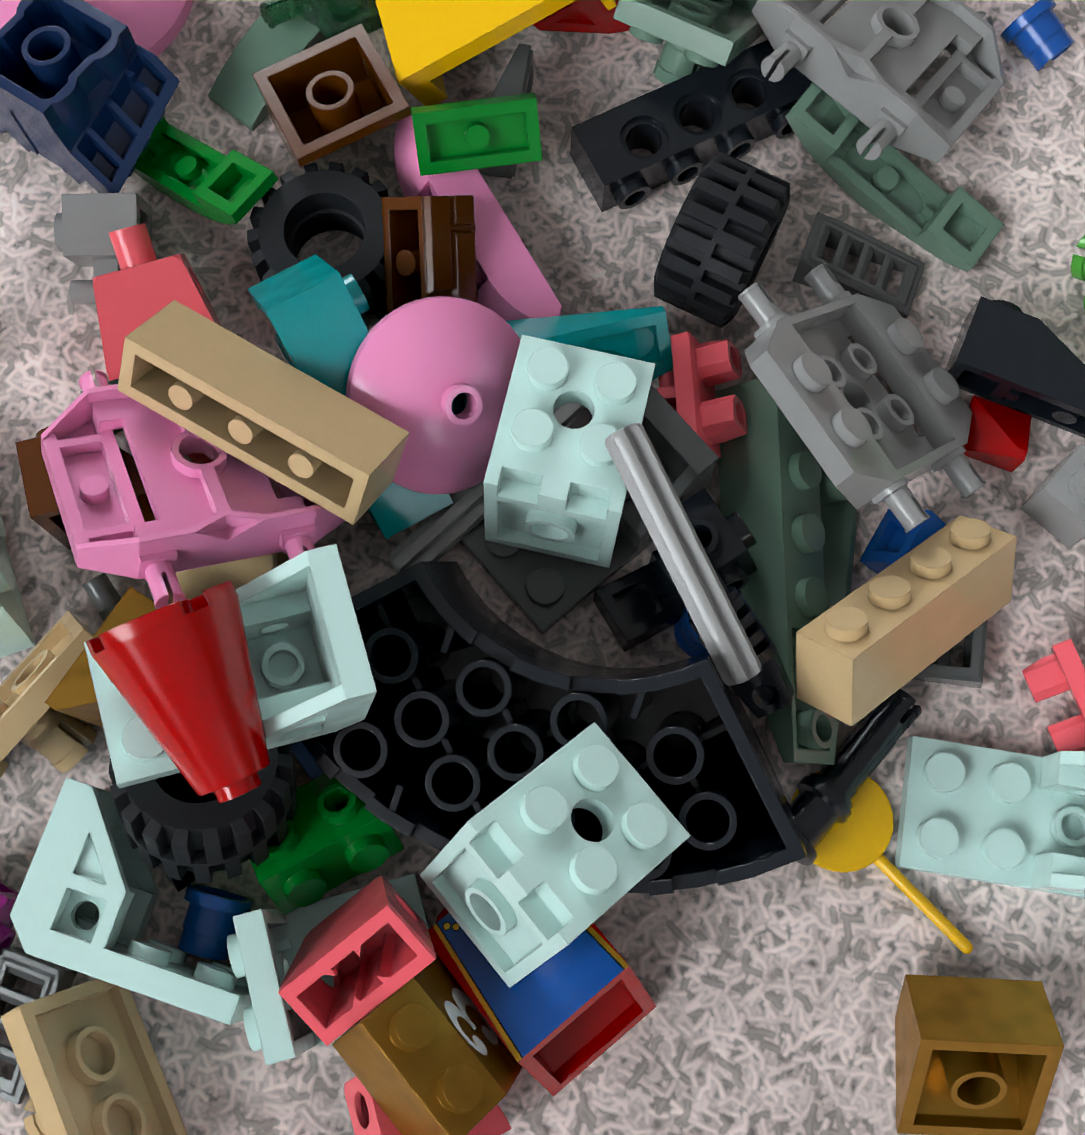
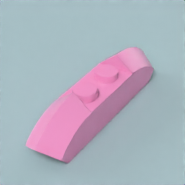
M412 115L397 121L394 136V162L397 178L405 197L473 195L476 283L477 286L481 287L478 290L477 303L491 309L505 321L561 316V303L479 170L473 169L420 176Z

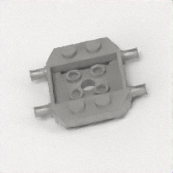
M758 0L752 13L774 49V52L761 63L763 76L766 77L775 67L776 69L769 78L771 82H779L792 67L803 73L870 128L858 139L856 144L860 156L871 143L874 144L864 157L866 160H876L888 145H891L894 148L938 163L1005 84L992 17L989 16L986 20L983 19L986 12H975L961 0H850L826 25L823 24L847 0ZM945 49L952 54L950 58L914 98L907 93L909 88Z
M826 263L818 265L804 277L805 282L810 285L823 303L821 306L788 316L785 311H780L763 287L761 281L752 284L738 296L739 301L743 303L760 327L753 333L756 340L744 350L750 368L834 486L857 510L871 502L876 505L885 501L905 529L904 531L908 533L930 518V515L925 512L907 487L908 481H912L930 470L936 472L943 468L962 494L963 499L986 484V481L981 478L964 454L966 450L963 446L968 442L972 411L961 398L958 383L947 370L938 367L923 346V337L918 328L908 319L902 318L894 305L858 293L852 295L849 291H845ZM853 337L856 343L851 344L849 340ZM877 371L894 394H888L874 375ZM913 422L918 426L923 436L919 437L911 426Z

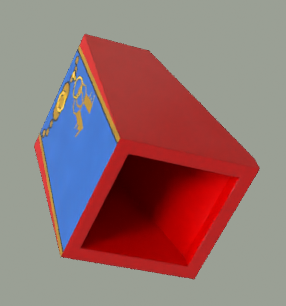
M446 908L439 913L435 924L428 929L436 954L515 1060L553 1097L656 1007L629 964L594 923L568 946L510 988Z

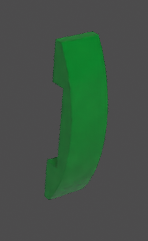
M164 116L161 122L156 124L150 135V142L138 157L133 171L151 186L186 208L211 220L230 225L238 224L278 181L275 173L267 167L234 149L226 156L170 125Z

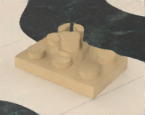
M68 610L0 684V778L8 767V763L3 759L19 741L30 749H35L51 761L52 766L61 773H65L73 768L88 752L85 746L95 742L97 730L88 723H83L78 718L56 711L44 703L84 650V642L92 639L95 635L87 625Z
M95 978L20 1005L0 1016L30 1094L24 1110L36 1113L23 1119L28 1135H188L130 990Z

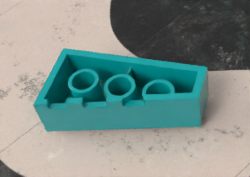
M315 254L248 288L258 310L261 309L271 321L276 331L274 339L289 365L346 396V384L352 361L362 341L369 333L361 314L370 310L353 275L349 274L342 278L337 270ZM392 482L367 511L385 539H388L449 506L453 501L449 493H420Z

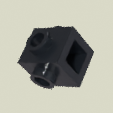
M703 488L681 504L697 536L701 540L705 552L726 586H735L737 590H741L748 583V576L758 570L748 551L757 542L739 514L734 510L727 516H724L706 489ZM658 561L659 565L661 566V568L663 569V571L665 572L673 586L676 588L666 566H663L662 562Z

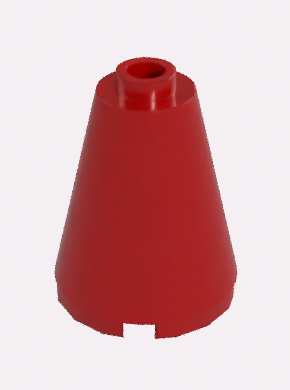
M232 580L202 591L203 594L190 600L189 598L182 601L178 600L86 641L94 660L197 795L202 796L214 792L219 803L232 800L260 786L262 782L257 772L270 764L239 596Z

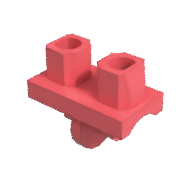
M689 331L671 335L674 372L668 371L658 377L659 388L656 390L709 448L721 458L720 443L748 433L747 415L743 402L735 394L717 399L715 395V385L741 378V354L729 339L700 343Z
M1068 639L1051 647L1053 654L1039 659L1022 671L1036 703L1070 690L1079 710V715L1047 726L1057 752L1085 751V668L1072 639Z

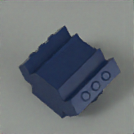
M21 0L16 14L0 29V133L7 131L28 152L32 151L37 155L40 154L62 168L65 173L69 174L78 184L87 181L98 193H119L126 179L132 175L141 152L148 146L151 139L150 135L156 124L161 122L165 114V108L180 80L155 54L136 44L127 25L83 0Z

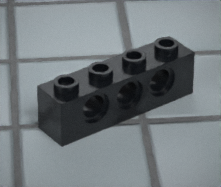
M765 40L745 49L726 66L719 64L716 68L705 67L572 126L570 156L601 212L617 205L620 209H629L643 202L649 196L652 189L671 181L673 185L678 186L691 181L700 174L703 167L719 152L740 159L749 153L756 142L774 134L779 139L794 134L785 116L812 81L795 67H792L779 82L769 81L776 67L764 77L761 72V63L774 52L769 40ZM737 103H748L753 105L755 108H744L738 105ZM685 126H698L704 132H692L687 130ZM634 149H646L652 152L653 155L638 156L631 151Z

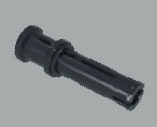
M902 689L897 690L868 713L836 751L834 765H826L818 774L811 773L809 776H804L798 783L799 794L791 802L790 807L802 834L807 857L796 862L806 866H810L817 858L815 848L835 823L843 824L850 817L853 807L851 799L858 792L857 790L879 766L906 729L922 713L921 707L914 705L916 700Z

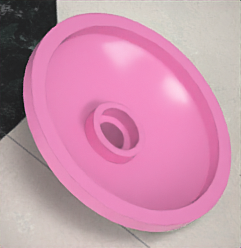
M435 296L418 299L402 305L382 318L371 329L359 346L349 370L346 397L409 432L393 480L394 483L420 493L448 494L469 489L484 481L520 344V338L513 328L491 309L476 302L457 297ZM465 393L467 398L466 407L461 413L454 415L452 412V402L458 394Z

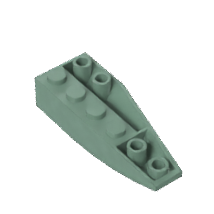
M757 378L716 391V399L735 394L743 402L748 425L747 434L720 443L721 458L718 459L720 511L724 516H727L735 510L757 542L748 551L758 570L748 576L749 581L741 591L754 610L758 620L765 628L769 638L776 646L794 690L793 700L790 704L766 715L782 761L784 763L821 766L834 765L839 720L796 698V632L851 593L858 519L857 509L834 486Z

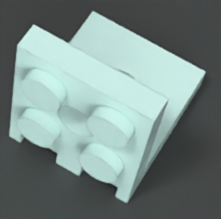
M521 336L483 482L485 540L610 568L627 488L605 446V439L610 434L630 424L640 423L642 425L655 368L654 363L531 336ZM578 403L590 411L592 420L582 428L571 429L561 425L556 420L554 412L563 404Z
M594 722L467 821L420 874V877L510 988L568 946L691 835ZM573 809H587L597 816L603 830L601 841H587L577 834L571 822Z
M416 874L388 881L423 920L427 928L430 929ZM361 889L319 900L312 905L300 907L287 915H284L281 910L258 909L233 916L236 933L227 936L229 960L236 978L246 976L252 1006L243 1009L245 1032L252 1051H263L266 1066L295 1058L312 1047L324 1043L282 998L278 991L305 936ZM323 975L321 977L327 985L334 987L333 976Z

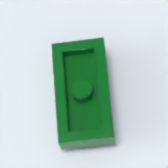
M534 92L411 108L420 176L543 161L537 98Z

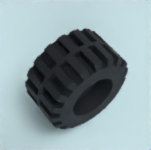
M719 152L704 166L695 180L667 238L654 275V297L720 328H723L733 320L743 304L739 301L738 296L753 284L784 218L790 202V183L723 152Z
M330 162L328 170H318L317 163L307 164L303 166L305 173L296 177L291 170L279 177L282 186L277 190L271 187L262 197L264 207L254 206L249 217L253 229L247 230V243L252 253L250 257L260 281L262 282L301 262L297 259L298 254L304 244L312 237L333 230L354 234L363 241L359 250L349 260L332 267L340 273L342 278L352 274L357 281L370 310L361 314L366 327H368L367 314L373 312L379 320L387 314L381 197H389L388 189L379 180L370 184L368 172L355 167L351 174L345 173L343 163Z
M291 743L268 749L270 764L257 772L262 782L260 786L223 803H219L217 799L205 803H189L168 795L173 784L182 776L181 772L119 789L110 758L108 773L113 784L110 786L130 845L133 849H139L142 861L152 869L163 863L166 876L180 881L186 871L194 872L196 883H212L213 872L226 870L229 880L243 875L241 864L249 859L256 866H259L269 858L268 842L280 846L288 835L286 821H294L297 808L295 796L297 794Z

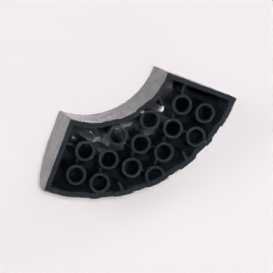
M421 561L351 597L376 686V695L365 720L336 732L309 738L301 742L318 759L315 763L330 779L336 778L343 786L366 803L365 809L405 836L410 837L413 835L429 846L442 851L467 821L595 722L691 835L627 893H649V896L672 894L674 890L699 888L715 883L720 886L753 878L807 857L805 843L799 826L765 749L738 695L730 686L723 683L708 651L674 663L643 668L606 667L563 657L540 647L503 622L480 598L468 582L457 561ZM573 809L571 822L577 834L587 841H601L603 830L597 816L587 809Z

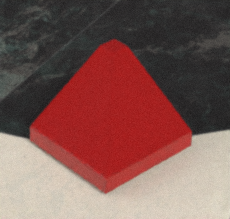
M973 395L969 404L972 418L968 442L963 446L966 450L964 454L967 457L1012 473L1025 460L1028 451L1032 416Z

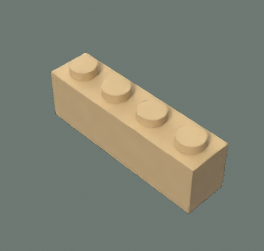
M173 300L125 337L118 391L350 524L354 525L393 482L409 435L408 431L178 301Z
M960 515L796 632V698L852 727L1011 601L1017 536L993 528L983 520Z

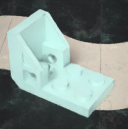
M337 544L307 550L236 589L241 606L267 749L336 732L365 720L377 690ZM84 642L118 788L180 773L94 660L86 642Z
M918 736L909 737L895 867L1085 899V751H1059L1040 757Z
M66 777L10 914L24 952L228 1025L243 1021V1009L252 1006L246 976L236 978L231 964L213 960L212 964L198 962L196 967L184 962L187 952L180 950L174 944L149 938L148 942L142 941L159 897L151 868L142 861L139 849H133L130 845L112 793Z

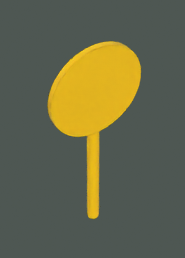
M868 777L851 799L853 807L850 817L843 824L835 823L815 848L817 858L813 864L828 871L848 873L861 870L874 863L962 953L970 954L973 951V944L883 855L893 833V812L884 791L874 780ZM797 788V790L795 791V793H794V795H793V797H792V799H791V802H792V801L795 799V797L799 794L798 788Z

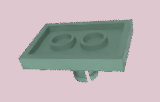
M619 0L613 19L630 25V34L640 40L653 44H661L665 41L653 74H655L654 77L666 85L702 69V66L716 68L719 64L726 66L764 34L752 13V9L758 0Z

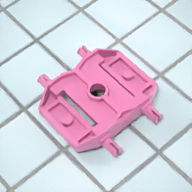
M95 370V383L91 371L81 375L78 383L83 393L41 434L43 460L77 568L135 579L144 578L148 581L155 609L168 605V600L171 604L178 600L186 599L176 572L279 552L287 554L290 560L307 550L315 549L314 544L345 522V520L118 391V384L109 385L107 375L100 370ZM114 430H124L155 517L153 521H144L113 432ZM191 453H204L214 461L207 464H196L189 462L183 457Z

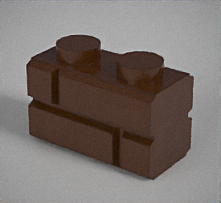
M473 195L381 197L387 315L404 304L427 297L449 296L477 303L476 226L474 221Z

